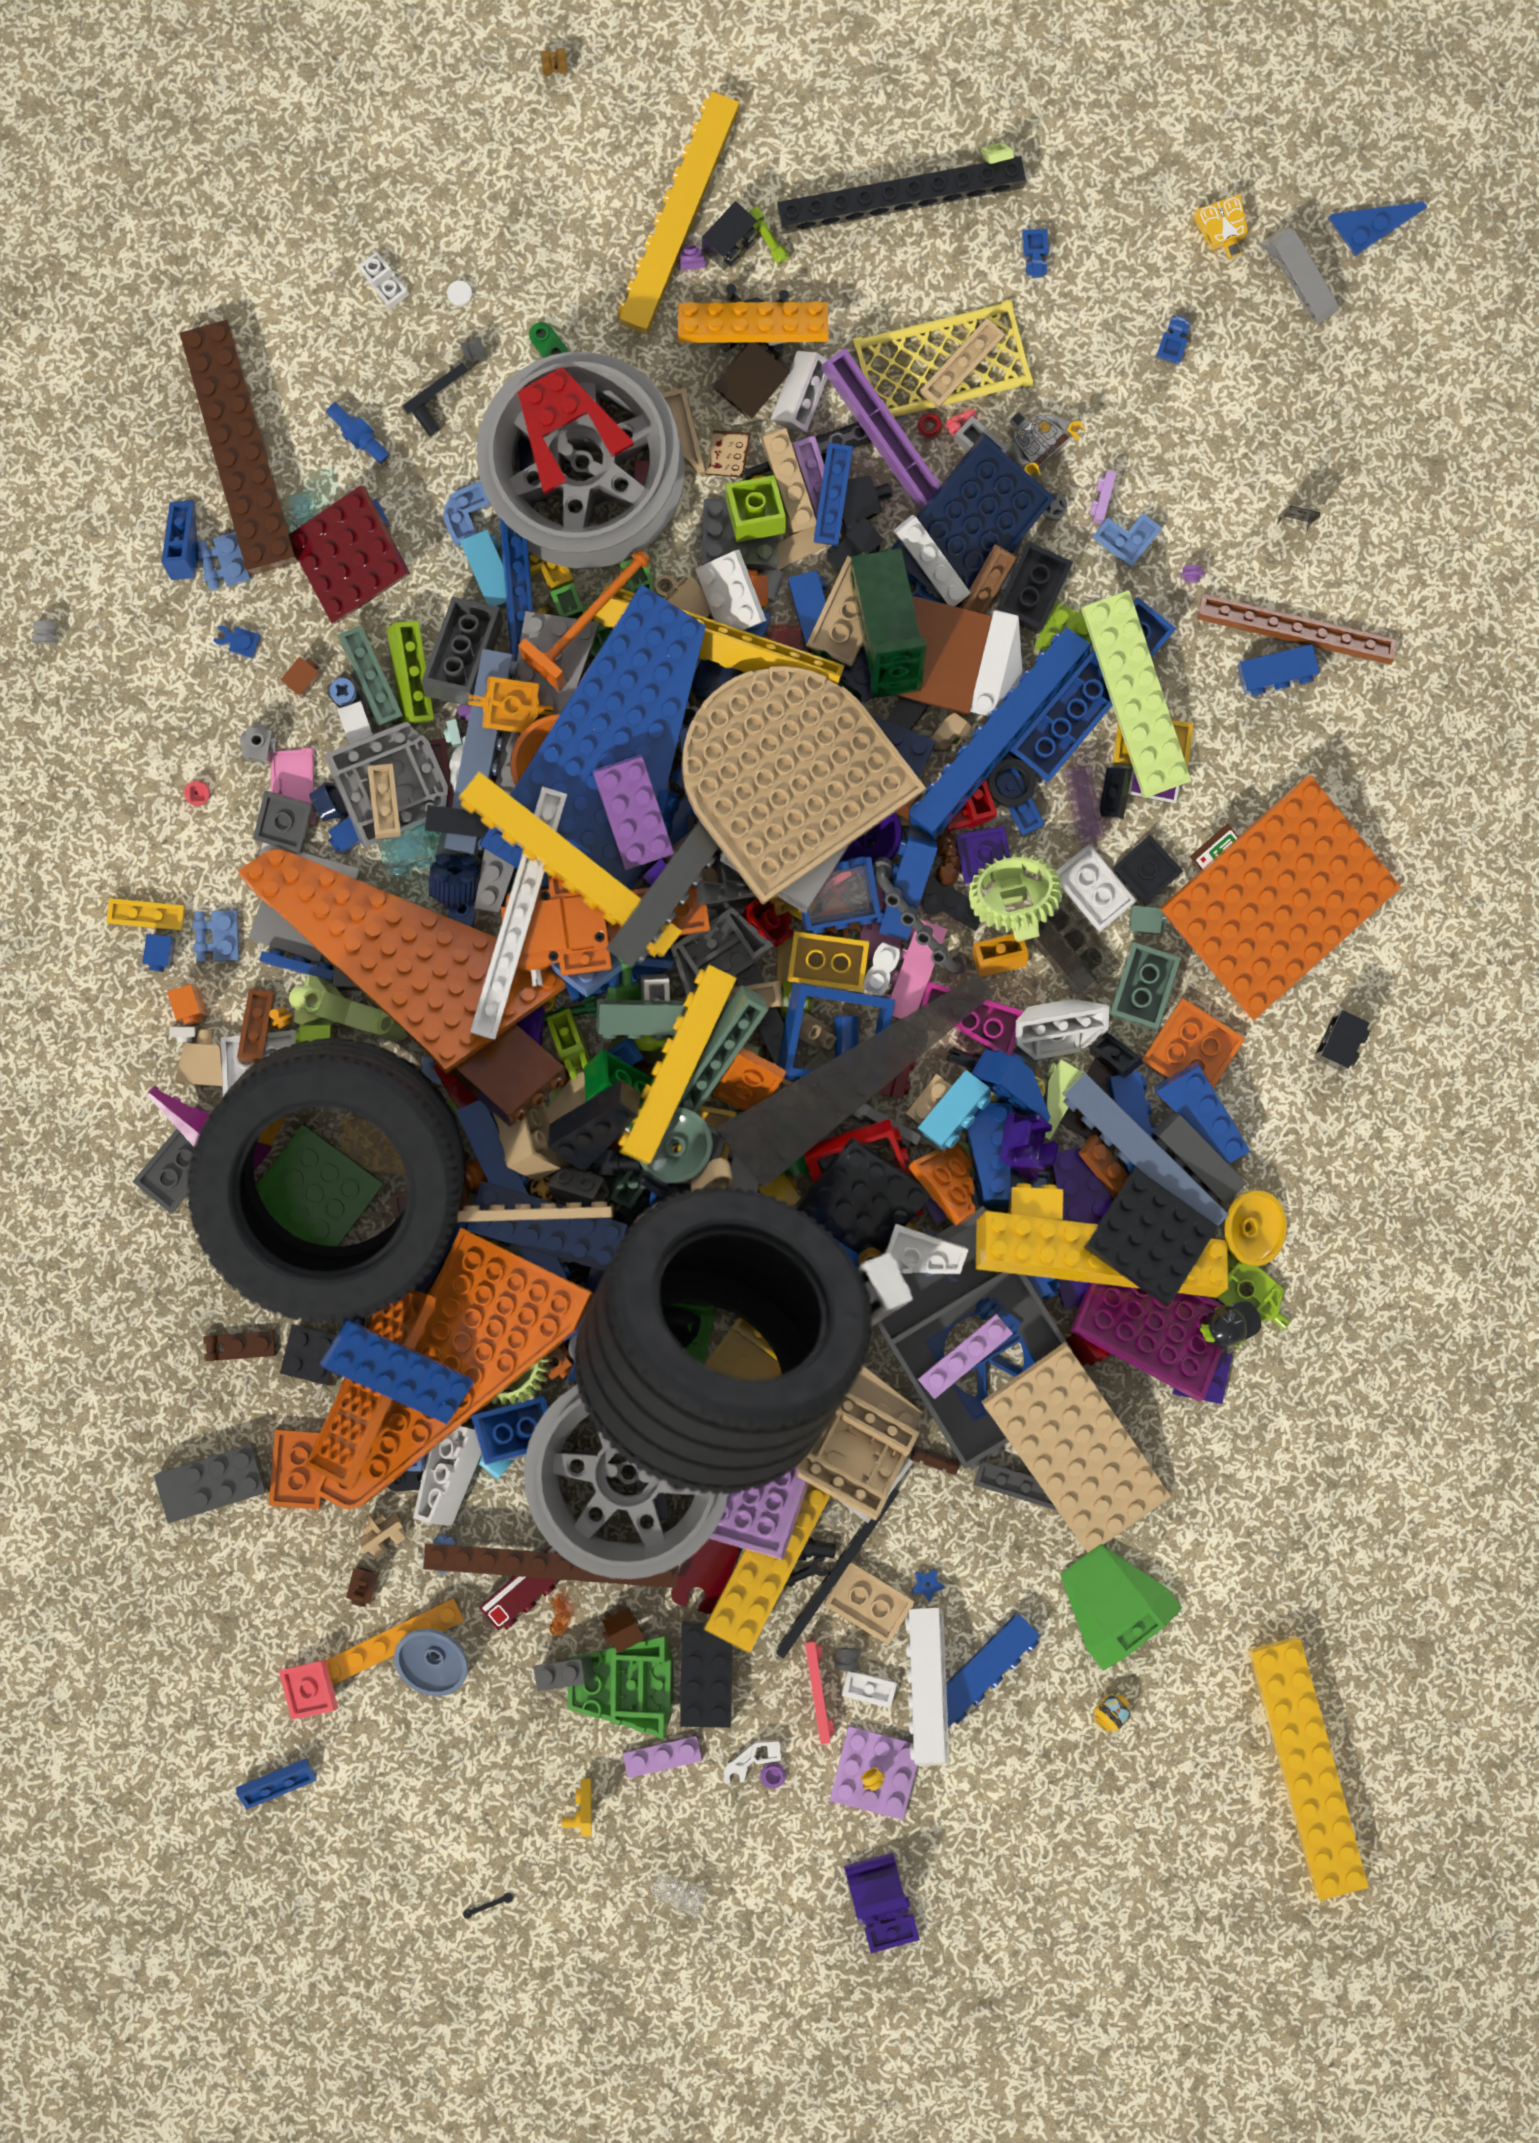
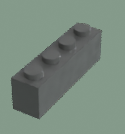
M1172 1111L1151 1132L1157 1138L1155 1142L1165 1152L1169 1150L1174 1155L1172 1159L1182 1169L1185 1167L1190 1172L1189 1176L1199 1186L1202 1184L1207 1189L1206 1193L1215 1202L1219 1201L1227 1205L1247 1184L1180 1114Z

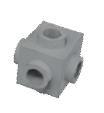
M255 724L254 728L247 726L246 733H242L240 747L243 748L242 757L245 760L270 764L272 753L277 751L278 738H275V734L269 730V726Z

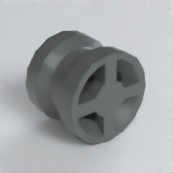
M479 336L469 343L465 341L460 343L469 367L474 365L476 361L480 360L483 362L487 360Z
M1051 493L1055 499L1043 512V515L1048 520L1056 521L1065 515L1068 505L1066 498L1062 494Z
M835 1648V1654L838 1657L834 1669L859 1671L860 1665L857 1662V1657L860 1656V1649Z

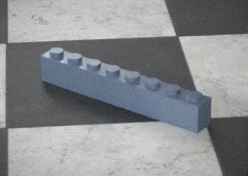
M482 649L474 695L484 697L488 677L512 680V676L516 677L518 672L516 657L508 653ZM471 706L452 808L464 809L460 805L462 801L459 799V796L478 772L482 773L490 781L493 780V776L498 774L499 761H496L498 751H502L504 736H501L502 730L482 728L484 712L481 706ZM447 833L444 848L451 851L478 855L479 850H483V847L479 845L482 838Z
M1082 1072L1061 1093L1065 1097L1063 1102L1073 1112L1078 1109L1084 1115L1081 1120L1091 1130L1096 1127L1102 1133L1099 1138L1108 1147L1113 1144L1119 1150L1116 1155L1125 1164L1128 1165L1131 1162L1140 1171L1217 1226L1229 1216L1086 1073Z

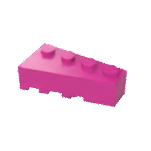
M931 982L927 984L920 1005L922 1010L988 1050L996 1052L998 1049L1012 1056L1016 1038V1020L1024 1011Z

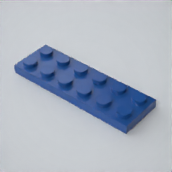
M350 1320L346 1321L321 1361L323 1368L445 1424H448L474 1383L471 1377Z

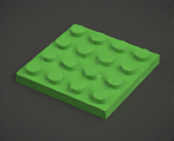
M302 1124L256 1187L269 1214L285 1230L302 1240L314 1244L339 1246L385 1183L311 1128Z

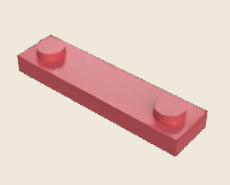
M815 1639L806 1640L805 1647L820 1743L828 1744L831 1743L830 1736L835 1734L833 1721H827L818 1664V1660H823L821 1644L815 1645Z

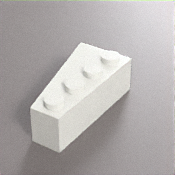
M462 1424L427 1453L425 1470L423 1471L413 1516L414 1519L430 1524L453 1525L481 1456V1450L473 1426Z

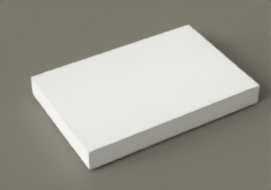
M1090 843L1056 871L1061 880L1062 890L1098 933L1137 902V899Z

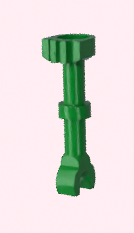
M593 996L585 998V1004L570 1007L574 1017L587 1014L590 1018L597 1017V1008ZM565 1006L559 1007L557 1011L545 1013L544 1024L548 1023L547 1017L566 1010Z

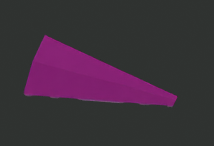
M154 1085L148 1090L147 1096L194 1147L200 1130L210 1114L197 1107L192 1108L182 1103L180 1098L176 1096L171 1097L159 1091V1088ZM257 1142L254 1153V1171L270 1153L272 1147L268 1144L263 1145Z

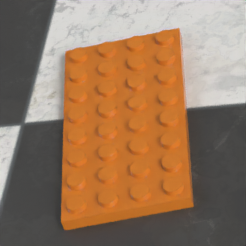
M410 1290L409 1294L397 1303H391L389 1307L373 1314L367 1329L414 1350L417 1342L424 1335L425 1324L435 1310L437 1298L417 1290ZM344 1378L305 1466L352 1489L361 1476L362 1465L371 1454V1445L375 1436L382 1429L383 1418L392 1407L393 1399Z

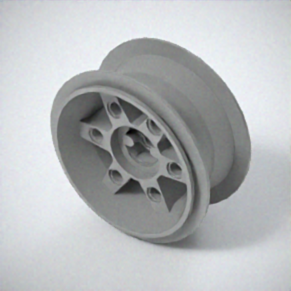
M565 352L537 360L521 369L496 393L485 412L477 441L479 477L486 497L494 508L496 515L517 534L528 540L529 553L558 566L574 569H596L612 566L630 559L634 552L637 553L638 550L643 551L664 531L676 512L682 496L685 479V460L677 426L669 405L657 387L640 371L622 360L605 354ZM563 367L599 406L601 398L622 407L633 416L632 419L617 425L628 436H633L631 439L634 442V446L611 457L587 413L543 438L567 480V483L544 494L541 482L537 485H531L534 480L540 479L536 463L515 474V455L520 437L530 443L518 391ZM649 448L650 465L643 487L622 470L620 464ZM592 449L599 452L603 456V464L594 462L592 455L585 450ZM586 459L589 461L587 468H577V463L580 460ZM566 463L572 466L574 473L578 477L590 479L575 481L568 478L564 474ZM619 482L628 485L625 491L616 490ZM560 494L563 497V525L543 517L530 504ZM610 499L626 508L624 512L615 518L599 525L590 526L594 505ZM573 504L583 506L582 510L579 513H572Z
M576 1384L561 1395L546 1410L536 1425L529 1441L525 1457L524 1485L528 1506L539 1531L562 1557L577 1567L609 1578L635 1579L650 1577L680 1565L694 1555L710 1538L725 1510L728 1494L719 1492L716 1495L711 1494L710 1491L700 1493L699 1490L691 1492L689 1488L680 1489L674 1485L670 1486L664 1480L661 1482L656 1480L657 1477L655 1476L650 1477L646 1475V1471L643 1469L641 1471L638 1470L633 1463L631 1465L636 1469L635 1477L625 1478L622 1474V1468L630 1464L627 1460L622 1463L610 1462V1459L618 1451L610 1447V1442L603 1439L601 1432H599L603 1448L599 1453L562 1451L573 1429L581 1420L589 1415L585 1411V1404L581 1401V1394H578V1385ZM572 1460H582L585 1467L584 1470L580 1473L574 1472L570 1467ZM559 1475L592 1482L596 1493L579 1519L574 1516L564 1499ZM609 1477H618L619 1480L626 1484H632L637 1480L648 1484L638 1490L637 1493H624L616 1489V1486L612 1484ZM657 1494L695 1495L684 1516L674 1526L664 1532L654 1499ZM593 1507L601 1508L603 1518L598 1521L591 1519L589 1510ZM617 1509L627 1510L642 1541H615L595 1534V1532ZM646 1514L652 1516L654 1525L650 1528L641 1526V1516Z

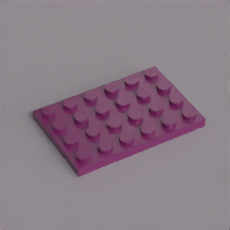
M1089 1283L1070 1332L1201 1402L1205 1399L1223 1348L1216 1347L1210 1342L1205 1341V1337L1200 1329L1202 1324L1205 1323L1208 1314L1214 1311L1215 1308L1223 1307L1224 1305L1207 1296L1177 1293L1172 1303L1166 1307L1139 1288Z

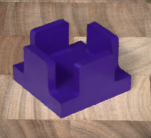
M1015 1112L1007 1114L999 1159L1026 1180H1037L1038 1172L1045 1171V1167L1054 1166L1056 1163L1058 1143L1053 1141L1043 1144L1044 1135L1042 1133L1052 1131V1125L1040 1115L1021 1118Z

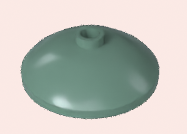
M676 1107L651 1163L646 1165L640 1162L645 1171L650 1172L665 1183H683L693 1179L704 1170L712 1154L713 1140L709 1127L695 1112L686 1108ZM675 1145H681V1150L679 1152H673V1147Z

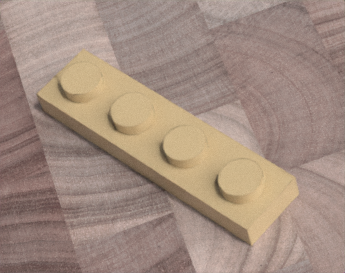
M986 318L923 386L920 393L939 409L1005 337V333Z

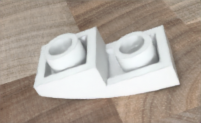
M378 252L357 266L389 309H392L409 296L407 289L394 275L391 268Z

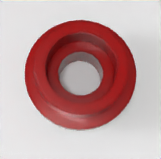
M932 413L924 414L918 420V432L921 436L928 439L937 437L942 430L941 419ZM927 422H932L934 424V429L927 430L925 428V424Z

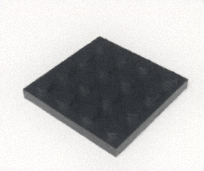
M851 1137L794 1206L797 1207L796 1210L799 1212L807 1213L806 1216L809 1218L813 1217L818 1225L821 1224L825 1227L824 1230L826 1232H831L834 1239L857 1254H860L866 1248H876L883 1253L889 1245L895 1224L905 1227L931 1196L915 1177ZM869 1257L866 1260H873L874 1257Z
M1135 1167L1083 1248L1168 1307L1218 1226Z

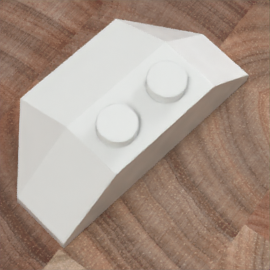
M1077 999L1029 1006L1016 1020L1015 1044L1034 1060L1081 1052L1095 1041L1101 1033L1103 1034L1108 1030L1109 1006Z

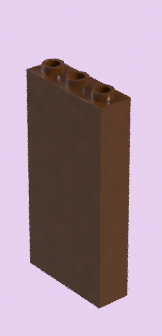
M516 1024L449 1071L452 1076L509 1127L516 1122H521L530 1109L534 1106H539L553 1089H559L565 1081L564 1066ZM405 1031V1033H406L413 1041H415V1040Z

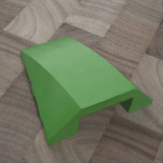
M666 1636L641 1641L620 1653L614 1647L568 1658L591 1656L595 1681L585 1685L568 1687L567 1709L665 1739L673 1712L674 1658Z

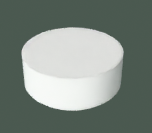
M459 280L449 285L447 296L451 304L463 307L470 303L472 290L468 283Z

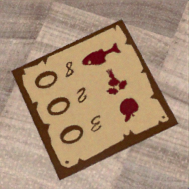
M713 430L705 475L743 478L751 433Z

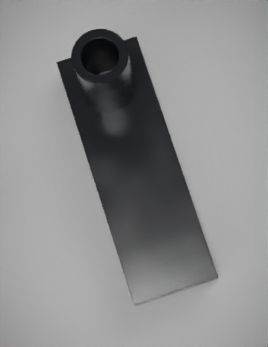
M463 362L402 405L406 415L413 414L429 437L440 431L441 427L425 404L468 374V369Z

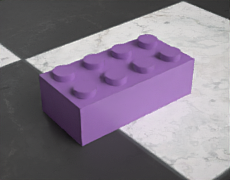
M637 755L592 770L625 870L673 855L674 852L643 757Z

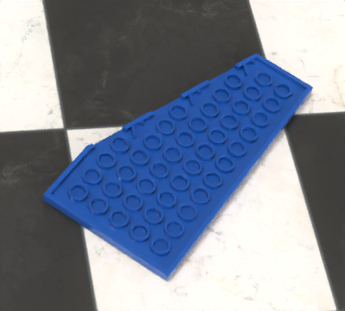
M642 584L638 587L510 793L513 799L532 814L535 812L542 787L567 794L556 832L629 890H631L647 863L627 870L623 867L592 770L641 755L656 800L658 799L660 789L666 791L706 627ZM496 827L493 830L489 828L479 845L518 869L523 849L516 843L513 846L507 843L501 837L503 833ZM544 872L541 884L549 888L548 874Z

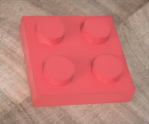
M326 1659L279 1670L291 1720L339 1709Z

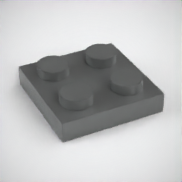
M264 791L253 840L302 853L314 804L271 791Z

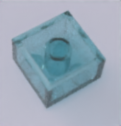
M425 827L401 834V837H391L377 841L385 871L390 876L395 875V878L407 876L410 874L409 870L419 868V871L428 870L432 862H436V852L430 832L425 831Z

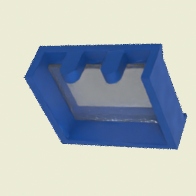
M870 856L840 860L808 912L805 914L801 911L803 929L810 930L812 934L825 932V927L835 926V929L850 927L851 922L860 921V925L875 922L874 918L881 917Z

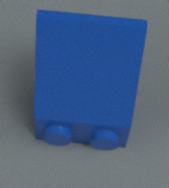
M985 1049L971 1074L987 1085L990 1091L1002 1102L1012 1104L1014 1112L1028 1117L1040 1115L1049 1122L1051 1117L1033 1070L1025 1064L1026 1060L1014 1053L1010 1056L998 1049L996 1052Z
M545 1396L471 1415L485 1465L526 1457L529 1441L536 1425L548 1409Z

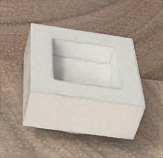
M199 1026L169 1027L170 1037H177V1042H191L192 1037H197Z

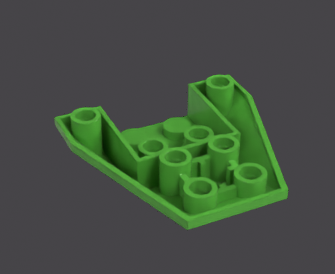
M1102 1544L1086 1553L1060 1574L1086 1649L1102 1670L1129 1656L1162 1630L1182 1609L1181 1605L1165 1586Z

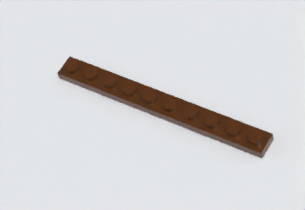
M425 1543L423 1569L677 1588L679 1565L650 1577L619 1579L593 1574L577 1567L559 1553Z

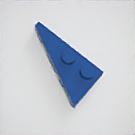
M1424 202L1335 213L1331 214L1328 219L1356 257L1425 210L1427 206Z

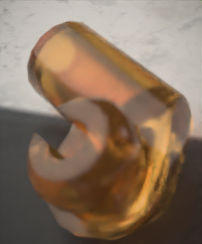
M560 1596L550 1602L555 1612V1617L549 1626V1631L554 1636L562 1635L567 1630L571 1615Z

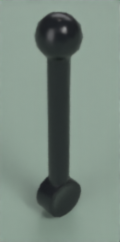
M505 1893L502 1898L472 1910L465 1909L463 1917L470 1919L473 1914L503 1902L510 1903L513 1900V1896L511 1893Z

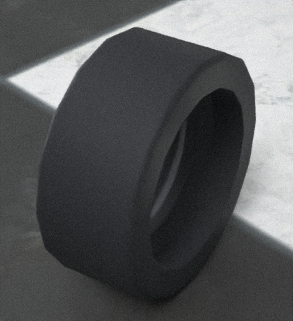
M1012 758L1001 761L989 775L987 783L992 799L1001 806L1011 808L1023 805L1029 800L1036 786V778L1032 768L1027 763ZM1014 768L1024 774L1026 788L1021 795L1009 798L1000 793L997 787V779L1002 771Z

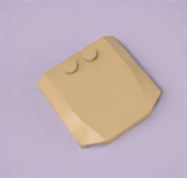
M848 1392L812 1451L797 1466V1477L876 1520L920 1432Z

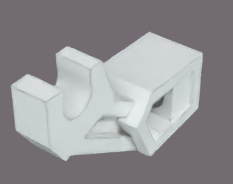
M779 1739L757 1740L731 1762H728L724 1768L725 1784L731 1783L730 1775L732 1773H737L740 1777V1782H744L747 1768L753 1762L763 1764L781 1761ZM767 1746L768 1757L760 1756L757 1758L755 1756L757 1747Z

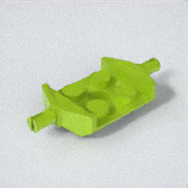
M1232 1254L1227 1256L1228 1289L1217 1298L1226 1306L1241 1301L1250 1302L1259 1312L1261 1323L1270 1319L1279 1325L1282 1330L1286 1329V1325H1289L1290 1321L1282 1316L1278 1310L1284 1289L1258 1266L1243 1264ZM1243 1282H1249L1253 1287L1251 1295L1247 1297L1241 1295L1239 1287Z

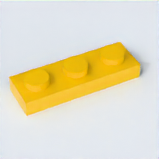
M109 898L106 923L183 931L185 906Z

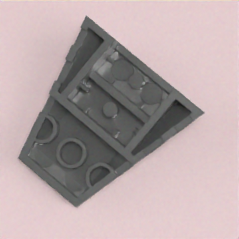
M727 902L707 904L710 931L680 935L670 946L687 995L689 992L694 993L698 985L694 983V980L700 969L705 970L710 965L733 977H737L755 965L774 947L768 939L758 933L755 927L751 924L748 925V922Z

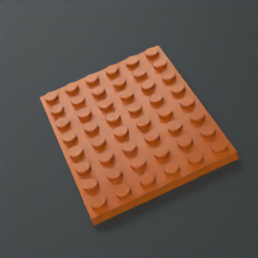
M1306 775L1159 909L1243 1011L1254 1021L1394 895L1401 886L1311 775Z

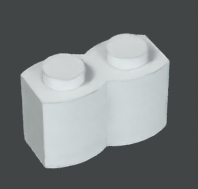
M883 941L874 953L873 966L869 969L864 979V990L879 996L887 990L891 981V971L896 967L900 959V947Z

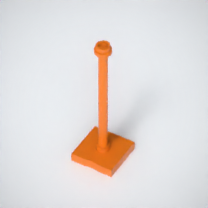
M638 550L637 553L634 552L632 554L634 560L547 653L540 652L526 638L518 645L522 660L559 692L566 686L563 671L555 665L554 660L641 566L644 568L648 566L650 558L643 551Z

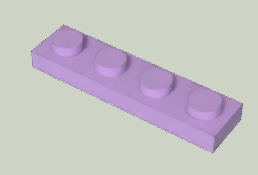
M995 1314L920 1376L918 1380L935 1399L1013 1333L999 1316Z

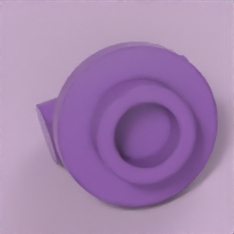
M697 245L685 246L684 250L679 252L681 271L706 268L704 250L698 248Z

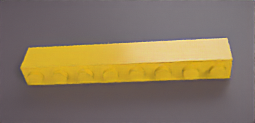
M710 965L705 970H699L694 980V983L698 985L694 993L689 992L683 1005L687 1007L684 1015H678L673 1025V1029L676 1032L672 1039L667 1038L663 1046L662 1052L665 1055L662 1062H656L651 1072V1075L655 1076L651 1085L646 1084L640 1098L644 1100L639 1109V1115L633 1121L629 1132L626 1130L623 1132L618 1143L622 1146L619 1152L646 1165L651 1163L736 981L735 977Z

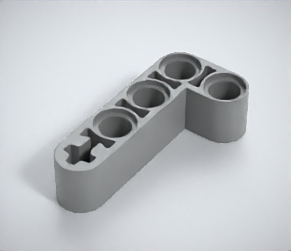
M1282 228L1260 243L1262 250L1265 249L1271 258L1269 260L1278 262L1303 307L1315 324H1320L1339 311L1337 301L1299 236L1292 228Z

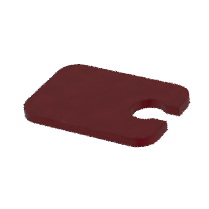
M708 1539L694 1555L681 1563L678 1571L677 1588H672L671 1590L672 1600L686 1607L689 1591L692 1588L699 1587L704 1590L705 1596L699 1603L697 1610L711 1614L731 1576L739 1554L738 1547Z

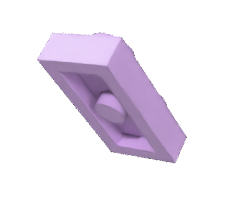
M1107 470L1104 477H1099L1096 491L1100 492L1098 501L1093 500L1089 514L1094 516L1092 523L1102 525L1116 472Z

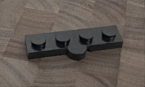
M929 873L921 898L924 900V911L929 915H937L943 911L963 925L976 931L981 922L979 916L974 915V909H971L969 897L949 885L941 884L935 876Z

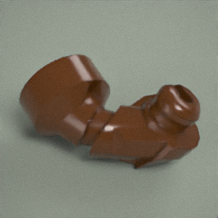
M951 832L945 833L937 840L936 854L947 857L940 863L939 868L936 869V878L943 885H952L958 880V871L961 864V856H957L959 854L956 847L957 839Z

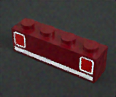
M551 1545L543 1551L558 1553ZM514 1576L481 1604L479 1609L498 1631L502 1627L507 1630L518 1621L515 1617L522 1610L525 1613L529 1612L537 1604L535 1601L537 1597L541 1594L544 1597L550 1594L556 1588L554 1583L558 1579Z

